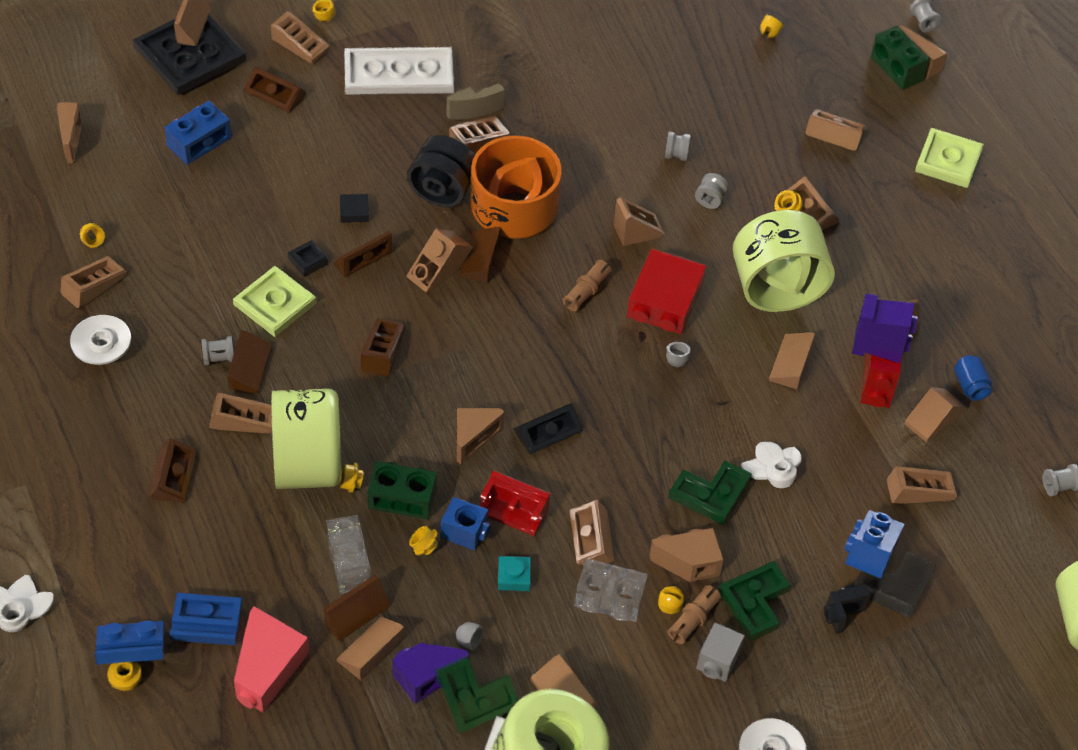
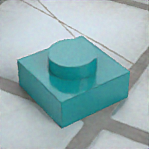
M499 556L498 590L530 591V557Z

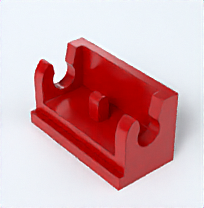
M493 471L481 493L480 499H482L480 507L488 509V518L535 536L549 511L550 493Z

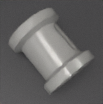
M915 0L910 6V12L913 16L917 17L919 28L923 32L932 31L941 24L942 18L938 13H935L931 0Z
M227 336L226 340L217 341L201 339L204 366H208L210 362L226 360L230 363L232 362L234 355L232 336Z
M1070 464L1066 469L1057 471L1052 469L1044 470L1042 476L1043 485L1049 496H1055L1059 491L1069 489L1078 491V466L1076 464Z

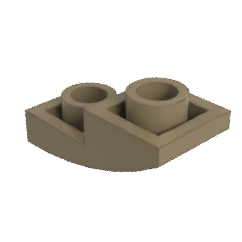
M497 83L489 88L482 89L478 93H475L471 87L457 91L447 97V117L449 119H468L499 111L504 108L505 89Z

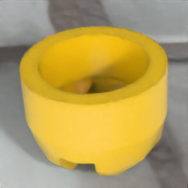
M318 0L314 3L312 9L315 17L320 22L326 20L329 22L334 18L335 8L331 0Z
M766 15L760 25V30L763 35L767 31L770 32L768 37L773 38L781 32L784 25L778 19Z
M88 223L80 229V239L86 246L95 248L103 243L105 233L97 224ZM89 230L92 232L95 239L91 240L87 234Z
M676 586L665 587L659 594V608L667 614H676L682 609L684 595L681 589Z

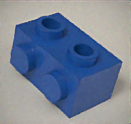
M210 101L194 108L191 112L165 126L167 146L187 165L232 138L230 119Z
M869 510L864 520H857L853 533L850 534L844 550L849 552L845 564L881 579L895 551L904 524L891 519L885 513Z

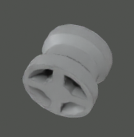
M669 131L665 158L678 157L681 161H687L691 134L680 136L676 135L675 132Z
M706 174L695 192L696 200L706 208H718L722 203L723 196L729 189L728 182L718 174Z

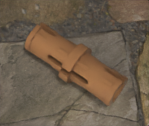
M597 260L586 275H582L576 280L577 285L563 298L564 305H567L569 301L571 302L567 307L569 310L577 311L589 296H593L598 291L600 283L612 272L610 266L603 270L607 265L605 261Z
M705 586L698 597L683 608V614L667 630L672 640L679 635L676 643L684 644L694 629L705 623L707 620L706 615L721 600V595L717 590L710 596L709 593L713 590L712 586Z

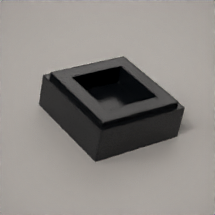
M368 194L340 195L341 223L369 222Z
M313 240L288 252V259L304 277L328 265V257Z

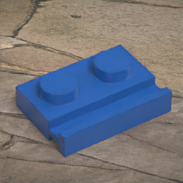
M177 593L170 639L173 641L236 645L243 605L242 598Z
M142 621L131 624L111 623L105 626H97L96 665L163 659L164 621Z

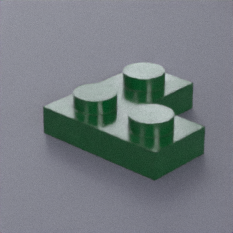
M724 460L713 480L709 482L683 469L670 489L668 498L724 525L750 482L752 473Z
M772 561L720 584L718 591L749 640L753 641L779 628L780 622L767 604V601L789 592L791 585L776 562Z
M467 657L460 658L435 669L458 732L462 733L509 712L519 701L509 675H503L479 686Z

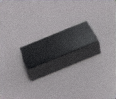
M572 403L513 428L529 454L584 431Z

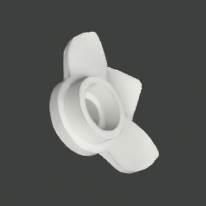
M760 442L756 446V458L741 463L742 469L752 473L751 478L756 480L768 479L774 487L786 488L793 484L797 476L796 468L800 465L802 458L800 452L795 447L782 450L779 445L773 442Z
M24 575L18 579L8 590L0 587V628L7 632H16L23 629L29 620L42 617L52 606L53 593H37L29 575ZM11 616H18L16 619L8 620Z

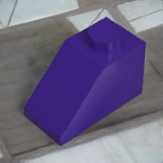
M418 643L412 648L401 650L392 660L393 677L416 704L441 688L435 669L463 657L469 659V653L464 649Z

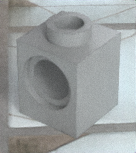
M714 623L699 653L696 669L702 671L709 678L720 679L726 682L741 652L745 635Z

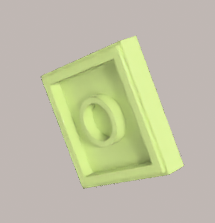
M931 128L915 172L968 188L984 144Z
M274 266L233 298V304L267 332L276 337L317 304L316 296Z

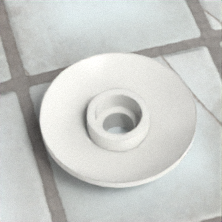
M95 315L84 319L74 328L70 337V344L75 356L83 362L93 365H104L120 359L128 351L131 344V333L128 326L121 319L110 315Z
M767 718L758 720L745 729L740 739L739 750H806V745L803 737L795 727L779 719Z

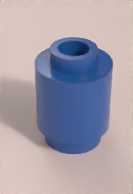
M972 355L960 358L954 367V372L964 395L968 396L972 401L982 400L989 396L992 392V381L982 359Z

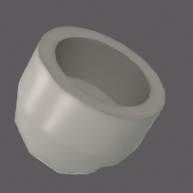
M683 342L670 343L666 351L668 363L676 368L686 365L690 358V347Z
M466 622L458 627L456 639L460 645L473 651L479 646L484 629L478 624Z

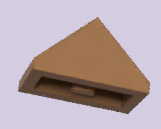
M621 196L616 200L613 226L623 246L660 238L664 235L655 213Z
M931 387L905 420L904 424L927 443L967 410V407L946 389Z
M457 408V462L459 464L464 463L504 429L505 412L502 409Z

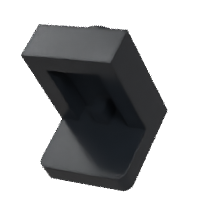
M866 584L860 586L847 585L837 591L830 592L827 604L824 606V616L826 622L832 624L835 634L843 632L847 620L846 615L866 611L871 596Z

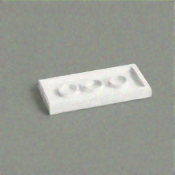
M452 47L345 48V94L454 93Z

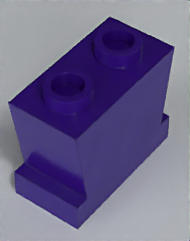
M866 293L855 331L852 354L864 356V353H868L900 363L903 352H909L911 334H914L916 330L918 316L913 315L914 303L878 300L877 295Z

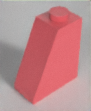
M255 606L249 613L234 685L236 697L242 705L250 709L255 707L264 712L307 657L309 646L308 637Z

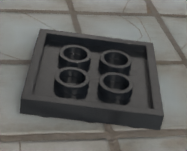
M210 15L207 17L196 46L177 43L174 27L176 19L133 39L134 48L177 95L246 61V53Z

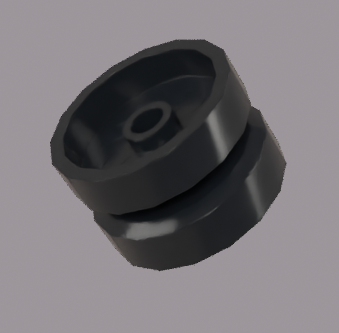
M446 135L431 136L423 143L416 158L407 170V181L411 189L428 203L439 207L456 206L462 201L471 184V166L475 154L467 145L455 138Z

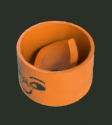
M525 136L500 137L482 146L475 154L471 166L470 205L476 221L484 229L501 227L500 237L509 239L532 237L547 229L553 223L559 209L562 169L555 152L541 141ZM513 192L527 196L521 201L499 198L506 193Z

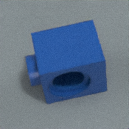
M453 497L441 519L440 538L475 551L480 540L485 541L490 532L491 523H488V509ZM468 523L471 524V526H464L462 524Z

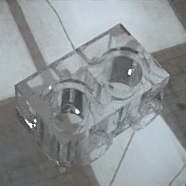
M358 515L326 520L327 541L339 594L351 591L371 577Z
M586 558L576 589L574 606L589 613L599 612L610 615L620 621L630 620L636 622L645 593L648 574ZM590 587H597V588H599V589H601V590L594 591V590H591V589H589V588H590ZM621 595H628L631 598L625 599Z

